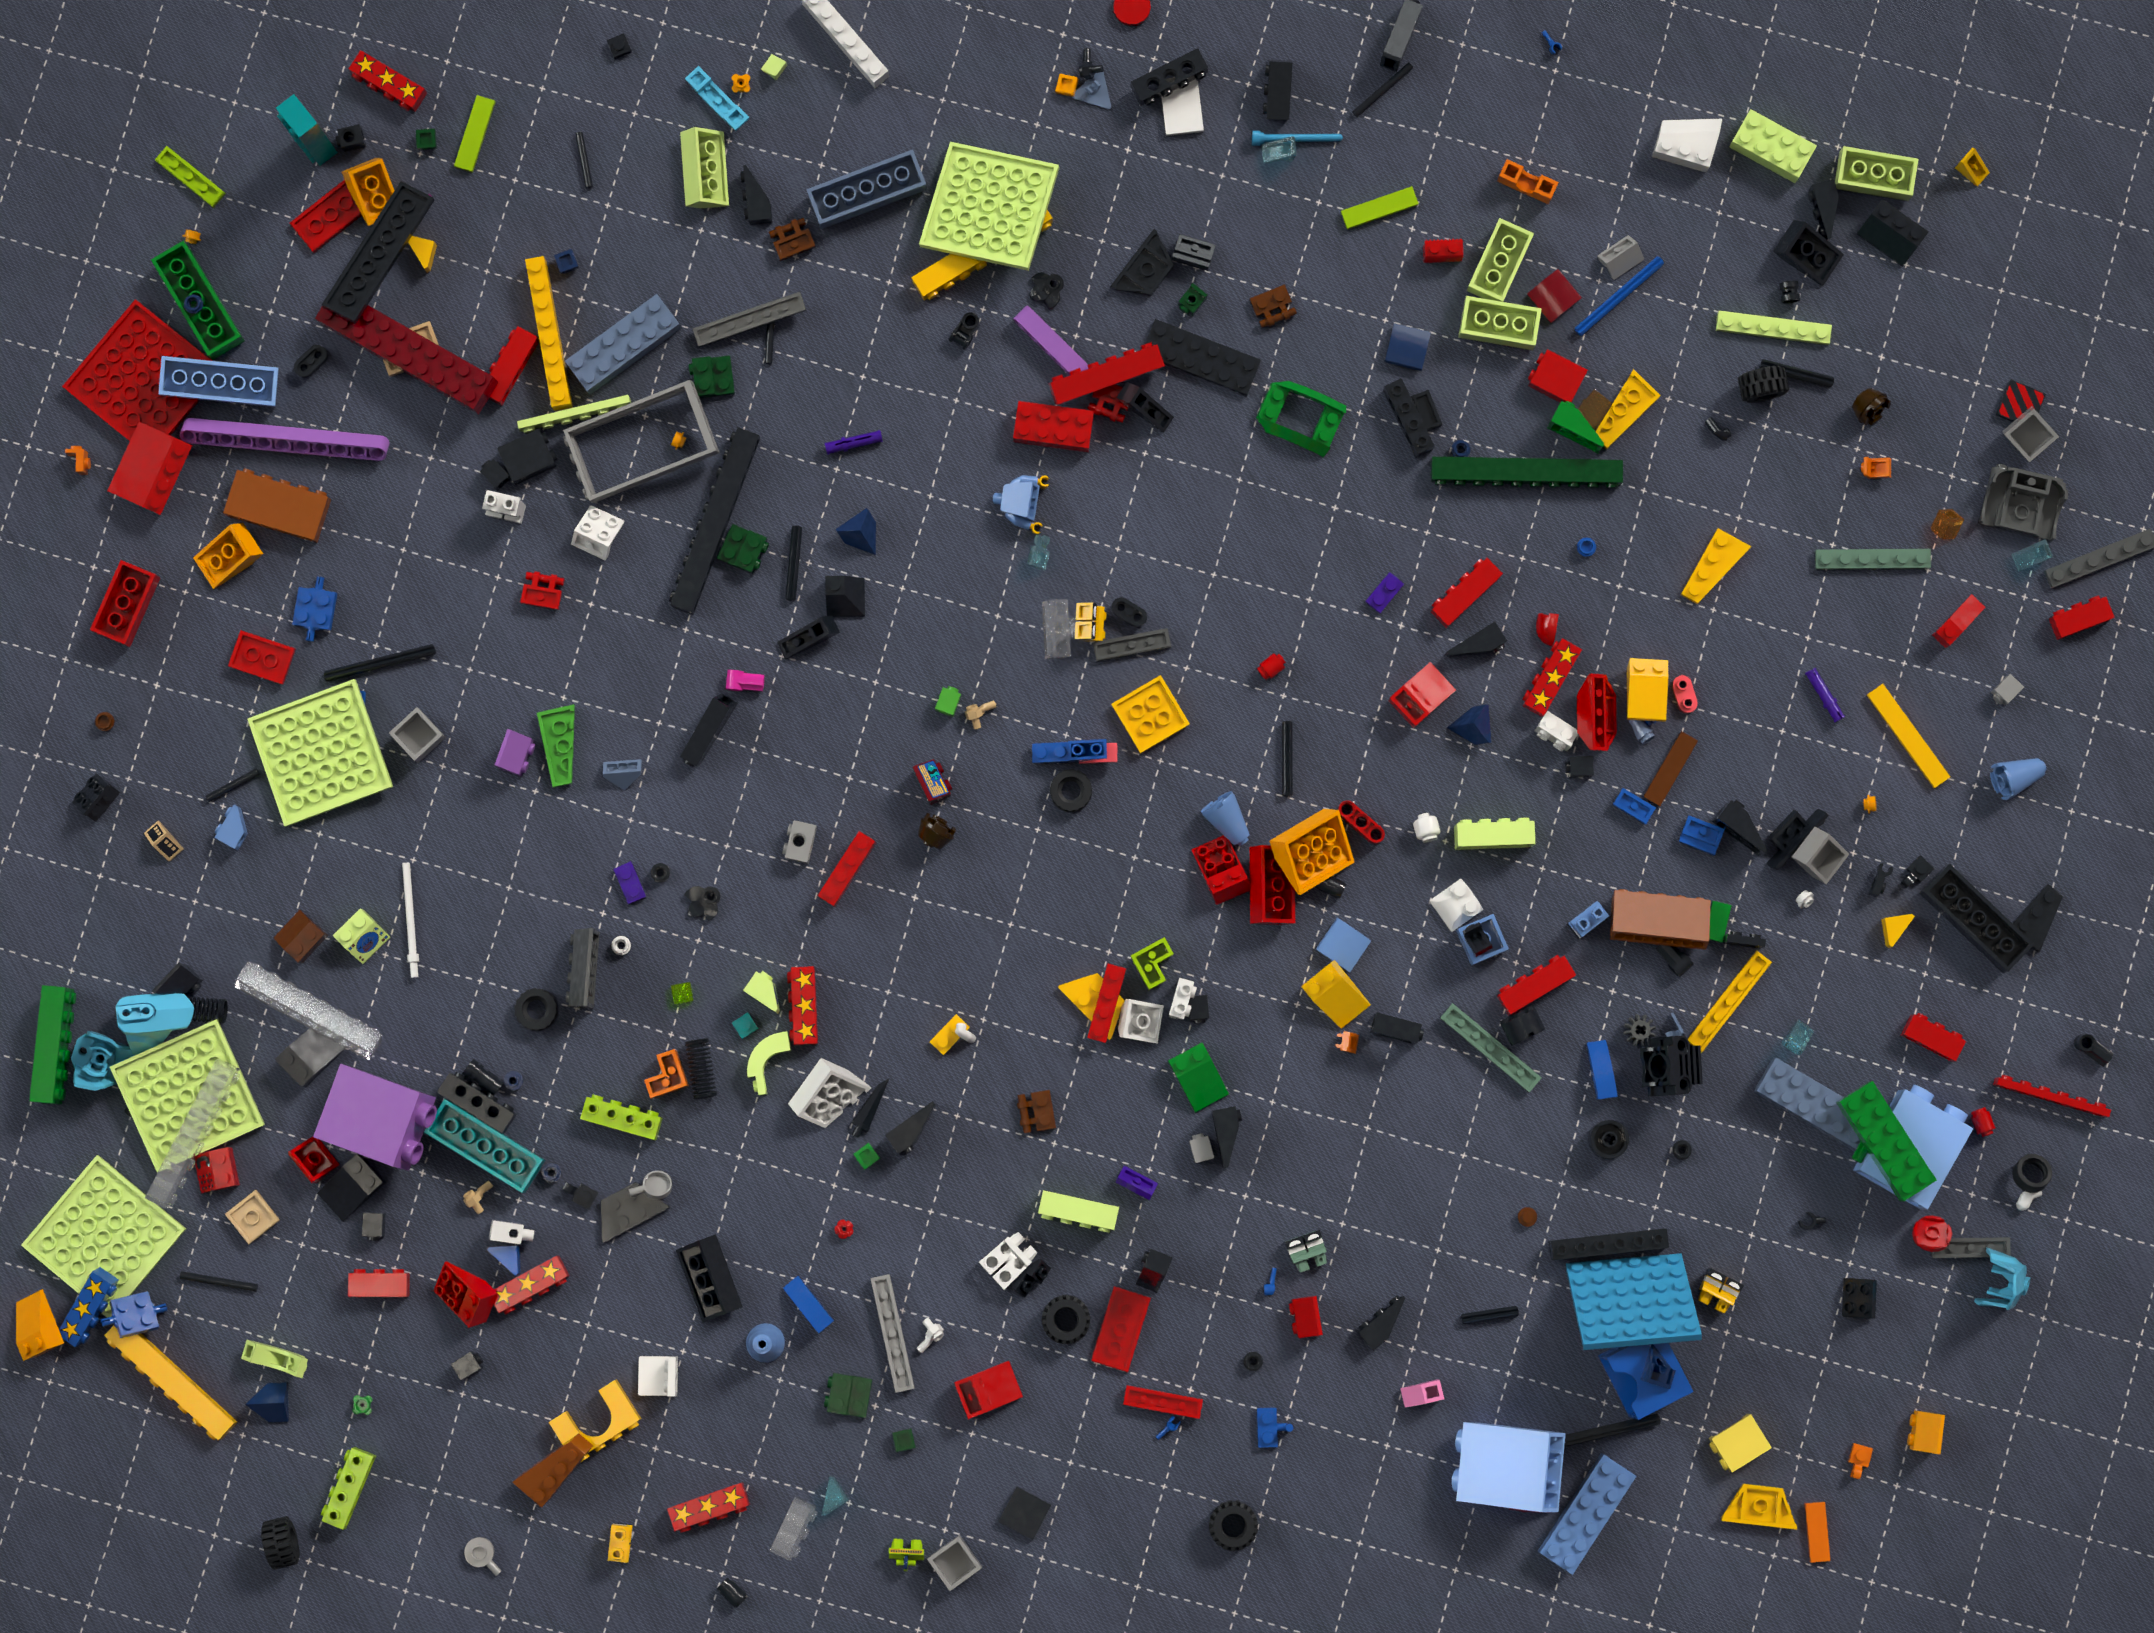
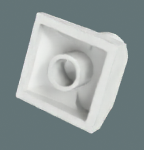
M1459 879L1429 901L1451 932L1483 910L1477 898L1462 879Z
M1126 999L1121 1007L1118 1025L1119 1036L1158 1043L1164 1005Z

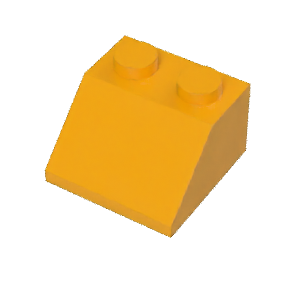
M1914 1410V1414L1910 1416L1912 1432L1908 1434L1907 1444L1910 1445L1909 1449L1941 1454L1945 1415Z

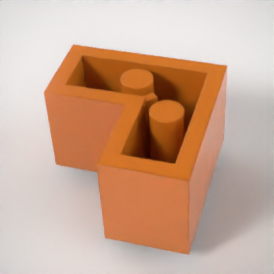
M676 1049L656 1055L662 1074L644 1080L651 1099L689 1086Z

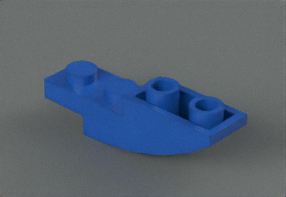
M1107 739L1032 744V763L1034 764L1107 759Z

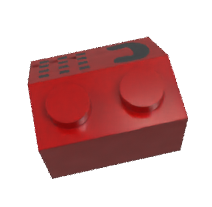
M232 1147L212 1150L194 1156L201 1194L240 1185Z

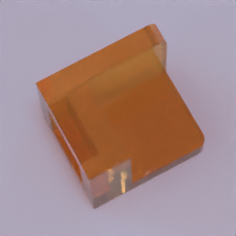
M1953 509L1939 510L1931 530L1942 540L1954 539L1964 519Z

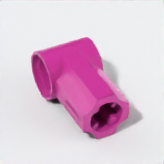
M727 670L725 689L730 691L750 690L763 692L765 676L744 673V671Z

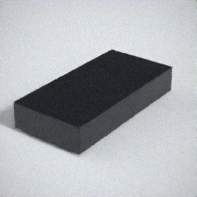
M1429 390L1411 396L1427 431L1443 425Z

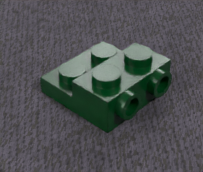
M730 356L692 358V363L689 364L690 375H694L693 383L699 398L735 394Z
M732 524L717 559L753 574L754 570L757 571L760 567L761 560L759 559L761 554H765L768 549V539L751 530L748 531Z
M833 1373V1377L829 1376L827 1388H831L830 1396H826L824 1402L827 1412L866 1418L872 1379Z

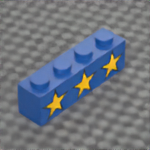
M99 1267L92 1271L59 1328L62 1338L74 1347L87 1342L90 1337L89 1331L97 1325L100 1312L102 1313L109 1304L107 1302L108 1298L112 1297L118 1288L116 1285L119 1279L103 1268Z

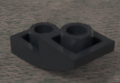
M1042 1259L1036 1260L1017 1277L1011 1288L1025 1298L1035 1282L1042 1284L1051 1267Z

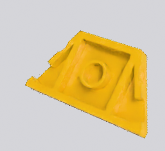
M1096 973L1059 985L1058 988L1092 1022L1103 978ZM1120 995L1107 1037L1109 1040L1112 1039L1121 1013V1007L1125 1001Z
M1742 1484L1721 1517V1521L1797 1530V1525L1791 1514L1784 1490L1778 1487Z

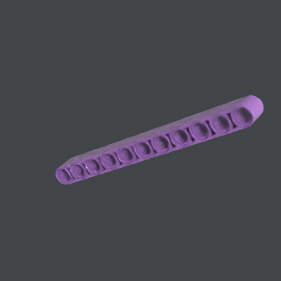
M197 418L186 419L180 432L181 440L191 444L382 461L386 458L390 444L389 440L381 435Z

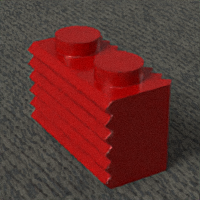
M1461 238L1459 240L1437 239V241L1435 239L1433 241L1426 239L1423 245L1424 263L1462 261L1463 240Z

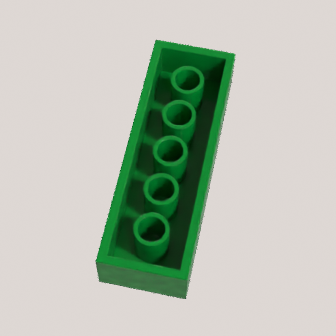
M184 240L151 259L211 360L218 358L245 342ZM198 295L203 300L202 310L196 314L187 312L184 308L186 297ZM197 302L191 303L192 308L197 306Z
M42 985L30 1102L62 1105V1101L65 1100L66 1090L63 1088L64 1081H67L68 1078L66 1062H69L70 1059L68 1043H71L72 1040L70 1024H73L74 1021L72 1005L76 1002L74 989Z
M1873 1081L1865 1083L1836 1102L1900 1202L1906 1201L1937 1181Z

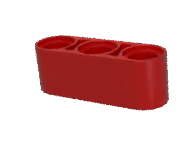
M1347 800L1339 805L1338 810L1341 818L1371 844L1376 845L1382 842L1385 837L1383 828L1359 807ZM1342 806H1350L1352 813L1349 815L1343 814ZM1364 818L1366 826L1358 827L1356 819ZM1371 831H1379L1381 838L1379 840L1372 839Z

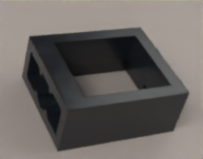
M1377 1012L1374 1014L1370 1033L1415 1045L1418 1041H1422L1424 1029H1421L1422 1024Z

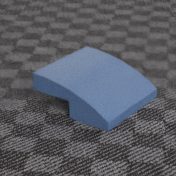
M1336 918L1316 950L1329 960H1335L1347 972H1351L1371 940L1339 918Z

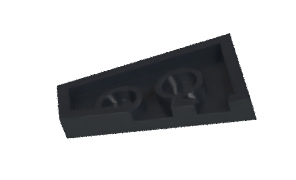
M2046 884L2013 922L2034 944L2032 948L2037 952L2041 951L2063 898L2049 884Z

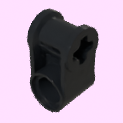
M973 312L966 313L952 332L949 341L959 344L963 347V350H966L980 326L978 316ZM974 318L976 323L974 326H967L966 320Z

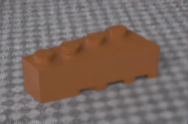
M578 1433L520 1474L512 1483L542 1508L562 1486L593 1445Z

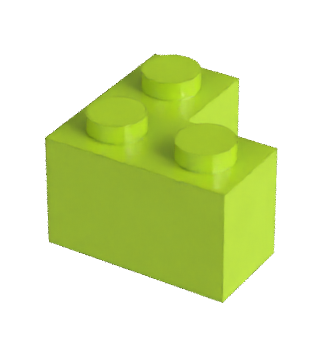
M1164 937L1130 956L1148 990L1166 982L1158 964L1173 956L1174 953Z

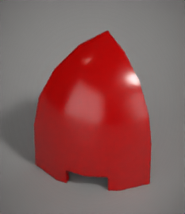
M1539 613L1536 623L1537 635L1544 644L1552 647L1559 614L1549 613V615Z

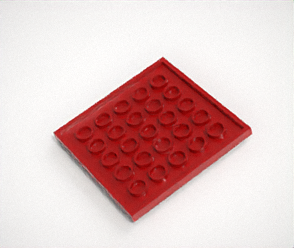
M135 299L62 387L129 441L138 422L171 435L200 399L160 396L158 394L161 357L212 360Z

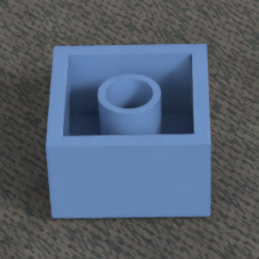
M1494 914L1456 930L1471 966L1509 949ZM1480 922L1493 948L1476 957L1465 941L1463 930L1471 924Z

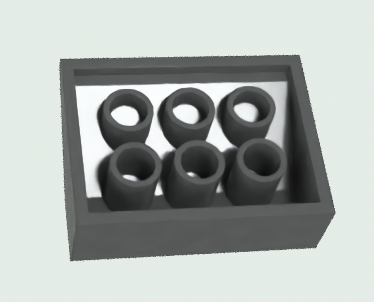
M593 928L575 929L574 934H571L570 945H573V953L569 954V964L572 965V968L567 976L570 991L566 992V1003H569V1007L594 1009L600 932Z

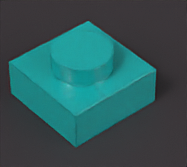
M748 1012L732 1022L742 1039L759 1029Z

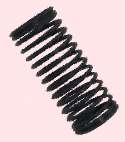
M191 997L188 998L194 1005L192 1017L194 1022L197 1020L198 1022L201 1020L202 1022L212 1021V1014L213 1021L216 1020L218 1015L220 1023L226 1022L228 1013L226 999H219L218 1001L216 998L213 1001V998H211L209 1002V998L205 1000L204 997L201 1000L198 997L197 1001L195 997L193 999Z
M708 1038L685 1042V1046L690 1047L686 1051H691L686 1054L690 1056L687 1059L691 1060L688 1064H693L688 1067L691 1068L689 1072L693 1073L690 1077H695L690 1080L696 1081L691 1083L692 1086H695L692 1087V1090H696L692 1093L697 1094L693 1095V1099L718 1095L717 1091L700 1092L714 1089L716 1086L698 1088L715 1084V1082L700 1083L714 1080L715 1078L698 1079L713 1076L714 1073L697 1075L713 1071V1069L695 1071L713 1067V1065L697 1066L711 1063L712 1061L695 1062L712 1058L711 1056L693 1058L711 1054V1052L691 1054L710 1050L711 1048L693 1049L710 1045Z

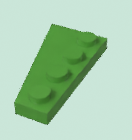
M574 704L537 713L553 788L572 784Z

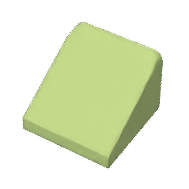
M771 54L761 70L777 80L786 68L787 62Z

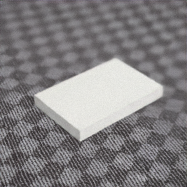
M1167 78L1165 80L1167 82H1173L1175 81V78ZM1196 79L1189 82L1190 84L1183 89L1177 88L1173 90V93L1163 98L1161 96L1166 136L1204 132L1199 87Z

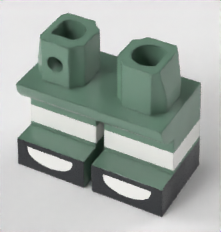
M1320 1230L1284 1242L1292 1263L1296 1264L1300 1273L1310 1269L1306 1260L1308 1258L1314 1257L1316 1266L1327 1263L1325 1255L1327 1251ZM1303 1239H1304V1241H1305V1244H1306V1247H1307L1308 1252L1306 1251V1248H1305Z

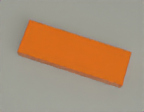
M1825 1502L1805 1503L1810 1562L1830 1561Z

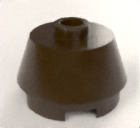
M1868 388L1856 397L1852 409L1860 423H1863L1865 426L1868 423L1873 425L1883 417L1881 413L1885 407L1887 409L1890 408L1891 401L1887 398L1886 394Z
M926 813L925 817L921 818L918 836L927 846L942 849L954 839L956 828L952 827L950 829L947 825L948 821L935 814L930 817V814Z

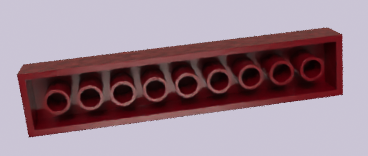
M369 305L356 324L323 308V306L315 317L321 325L478 415L498 384V381L490 374Z

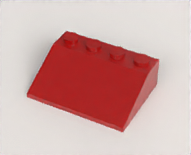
M138 422L107 491L161 515L192 445Z

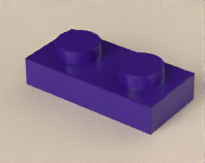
M1389 572L1365 603L1380 614L1403 587L1404 583Z
M631 861L613 869L628 904L647 897Z
M1123 1166L1115 1182L1150 1200L1158 1185L1155 1181L1126 1166Z

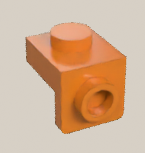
M71 446V449H65V453L68 456H76V472L80 475H88V469L91 468L88 452L82 449L81 446Z
M1864 457V462L1861 463L1862 474L1868 479L1891 478V458Z

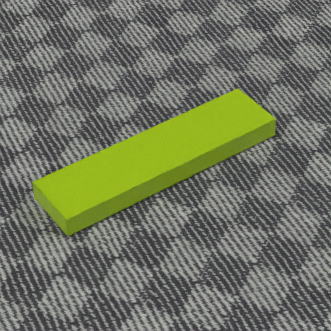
M476 96L454 164L455 168L473 173L494 109L495 100Z
M168 146L155 159L158 164L213 208L226 194Z
M1411 186L1342 210L1341 215L1348 230L1415 207L1419 203Z

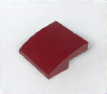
M1559 269L1527 293L1536 306L1542 308L1541 312L1550 323H1553L1565 311L1582 299Z

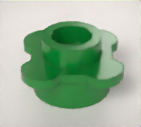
M354 1396L353 1413L369 1415L372 1412L370 1408L373 1400L372 1397Z

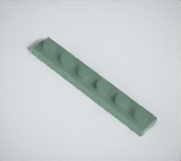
M1931 549L1815 550V570L1931 568Z
M1453 1003L1440 1017L1442 1021L1528 1093L1542 1078Z

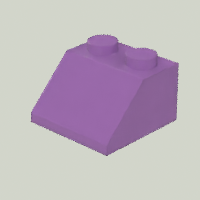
M507 729L495 766L506 772L522 776V773H526L529 766L527 759L534 752V740Z

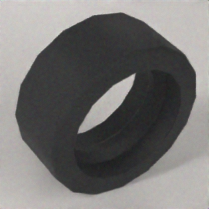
M2027 1154L2016 1163L2012 1175L2016 1185L2023 1191L2037 1193L2043 1190L2050 1182L2052 1168L2049 1162L2042 1156ZM2025 1164L2037 1166L2042 1172V1181L2033 1183L2027 1180L2022 1173V1167Z

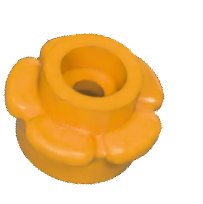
M186 229L185 235H182L186 237L185 241L196 244L197 241H201V233Z
M676 432L672 440L671 446L676 447V450L684 446L686 441L684 432Z
M1867 795V799H1864V810H1868L1869 814L1876 811V797Z

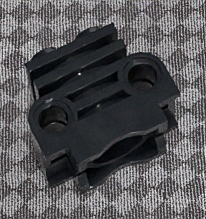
M1685 1036L1645 1038V1048H1640V1058L1643 1066L1642 1087H1648V1097L1688 1094L1692 1089V1085L1703 1084L1701 1045L1690 1046Z

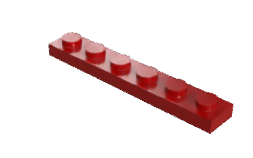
M2002 1075L2001 1078H1995L1993 1083L1997 1087L2100 1117H2110L2111 1110L2107 1109L2105 1104L2095 1102L2093 1105L2087 1103L2088 1099L2076 1097V1099L2069 1098L2068 1093L2061 1091L2055 1094L2050 1092V1088L2039 1086L2038 1088L2031 1087L2032 1083L2020 1080V1083L2012 1081V1077Z

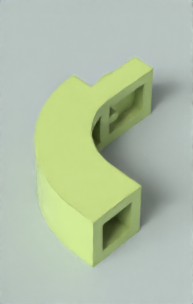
M787 1031L766 1037L754 1048L750 1055L747 1076L748 1078L756 1077V1080L753 1081L754 1092H758L759 1096L767 1095L764 1068L767 1061L776 1054L791 1051L789 1032Z
M251 1340L246 1341L241 1359L250 1363L275 1368L303 1378L308 1361L305 1356Z

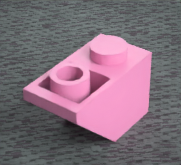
M1438 1379L1400 1388L1405 1407L1444 1399L1441 1383Z

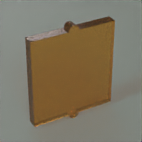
M1594 389L1587 399H1583V403L1578 409L1592 428L1597 430L1613 403Z

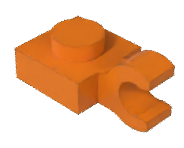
M1853 1443L1848 1462L1853 1463L1850 1477L1861 1478L1862 1466L1869 1467L1873 1448Z

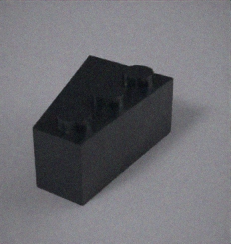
M1269 59V65L1265 66V76H1268V84H1264V95H1267V103H1263V114H1266V119L1289 120L1292 61Z
M1151 1248L1149 1252L1145 1251L1141 1259L1144 1265L1136 1285L1157 1293L1173 1258Z

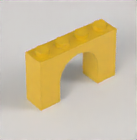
M617 1379L598 1390L611 1411V1424L607 1431L600 1436H588L579 1430L568 1411L549 1422L562 1445L579 1433L593 1445L589 1452L594 1449L598 1452L606 1446L605 1442L609 1439L615 1441L623 1436L621 1433L623 1430L628 1428L630 1431L639 1425L637 1421L641 1420V1417ZM587 1453V1455L583 1458L582 1461H584L585 1459H587L588 1457H590L588 1453Z

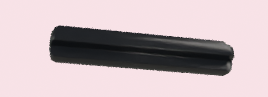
M1517 1306L1465 1313L1461 1315L1463 1324L1516 1317L1519 1315Z

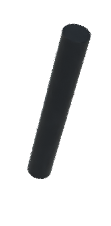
M576 132L585 188H592L593 184L583 132Z
M775 322L767 324L765 364H772Z
M255 768L205 797L208 802H211L259 776L260 773Z

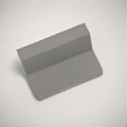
M1629 235L1598 255L1599 261L1607 267L1611 278L1614 280L1644 260L1638 243Z

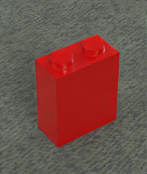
M1547 349L1545 354H1540L1536 362L1539 364L1537 370L1532 369L1528 380H1530L1528 386L1558 402H1572L1588 370Z

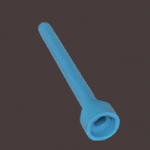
M1252 131V146H1260L1264 142L1341 141L1343 139L1341 134H1264V132Z

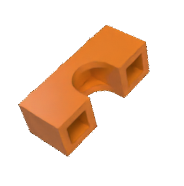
M1507 159L1497 182L1549 205L1559 182L1544 175L1540 177L1531 175L1523 169L1524 166Z

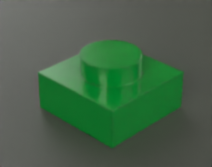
M867 1143L853 1154L864 1170L880 1159L870 1143Z

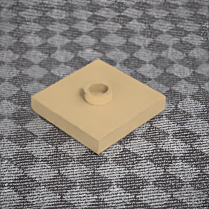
M257 1190L253 1191L225 1214L248 1245L280 1221Z

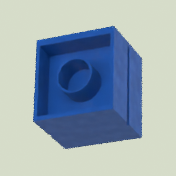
M1669 1343L1653 1345L1670 1367L1676 1370L1670 1389L1641 1380L1651 1344L1614 1347L1598 1355L1629 1417L1639 1420L1693 1392Z

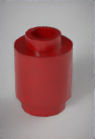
M1273 653L1259 664L1260 666L1257 670L1265 680L1272 679L1285 669L1284 664L1286 662L1280 654L1275 655Z
M1986 1107L1971 1112V1120L1977 1135L1981 1134L1982 1137L1993 1134L1992 1130L1996 1129Z

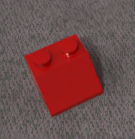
M1308 1296L1291 1299L1292 1303L1289 1304L1290 1315H1294L1295 1323H1292L1293 1334H1297L1298 1338L1323 1335L1317 1297Z

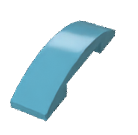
M699 66L685 78L698 95L735 131L750 119Z

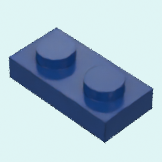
M1624 788L1621 789L1612 804L1645 825L1656 807Z

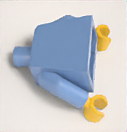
M1021 475L1012 480L1010 484H1005L1003 493H994L993 503L1001 504L1000 510L1005 513L1006 518L1015 526L1027 530L1030 528L1032 533L1039 534L1040 532L1034 530V526L1039 525L1042 527V524L1039 522L1032 524L1031 521L1035 520L1039 488L1046 489L1049 486L1048 484H1042L1041 480H1048L1049 477L1044 475L1038 479L1037 476Z

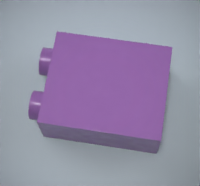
M340 1064L313 1137L392 1167L409 1171L411 1164L415 1165L422 1156L423 1144L420 1140L424 1129L429 1128L436 1118L437 1108L434 1106L436 1097L365 1071Z

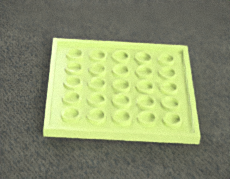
M950 142L919 246L1029 271L1058 175L1059 165Z
M356 679L248 718L285 827L393 787Z
M218 1019L110 1066L157 1173L265 1125Z
M96 1155L21 1246L78 1294H80L92 1271L99 1267L103 1268L119 1279L116 1285L118 1287L116 1292L107 1300L109 1303L110 1300L132 1295L185 1232L186 1228L103 1158ZM110 1304L102 1312L107 1318L112 1316Z

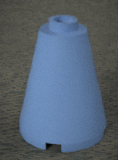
M2038 758L1999 762L1991 766L1993 772L1990 773V778L1996 793H2001L2003 800H2009L2045 775L2046 765Z
M1229 791L1217 797L1218 800L1207 804L1201 810V813L1233 845L1238 844L1241 846L1249 840L1247 837L1250 834L1235 794Z
M767 1323L755 1326L749 1332L746 1339L748 1353L759 1362L776 1360L782 1354L785 1346V1339L781 1330L775 1325ZM761 1340L766 1342V1346L764 1348H762L760 1345Z

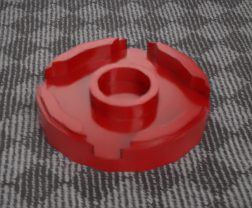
M1114 0L1113 3L1114 14L1117 20L1125 25L1137 26L1143 23L1149 17L1151 10L1150 0Z
M1924 1216L1914 1224L1913 1240L1923 1250L1939 1252L1950 1244L1952 1237L1951 1227L1940 1217Z

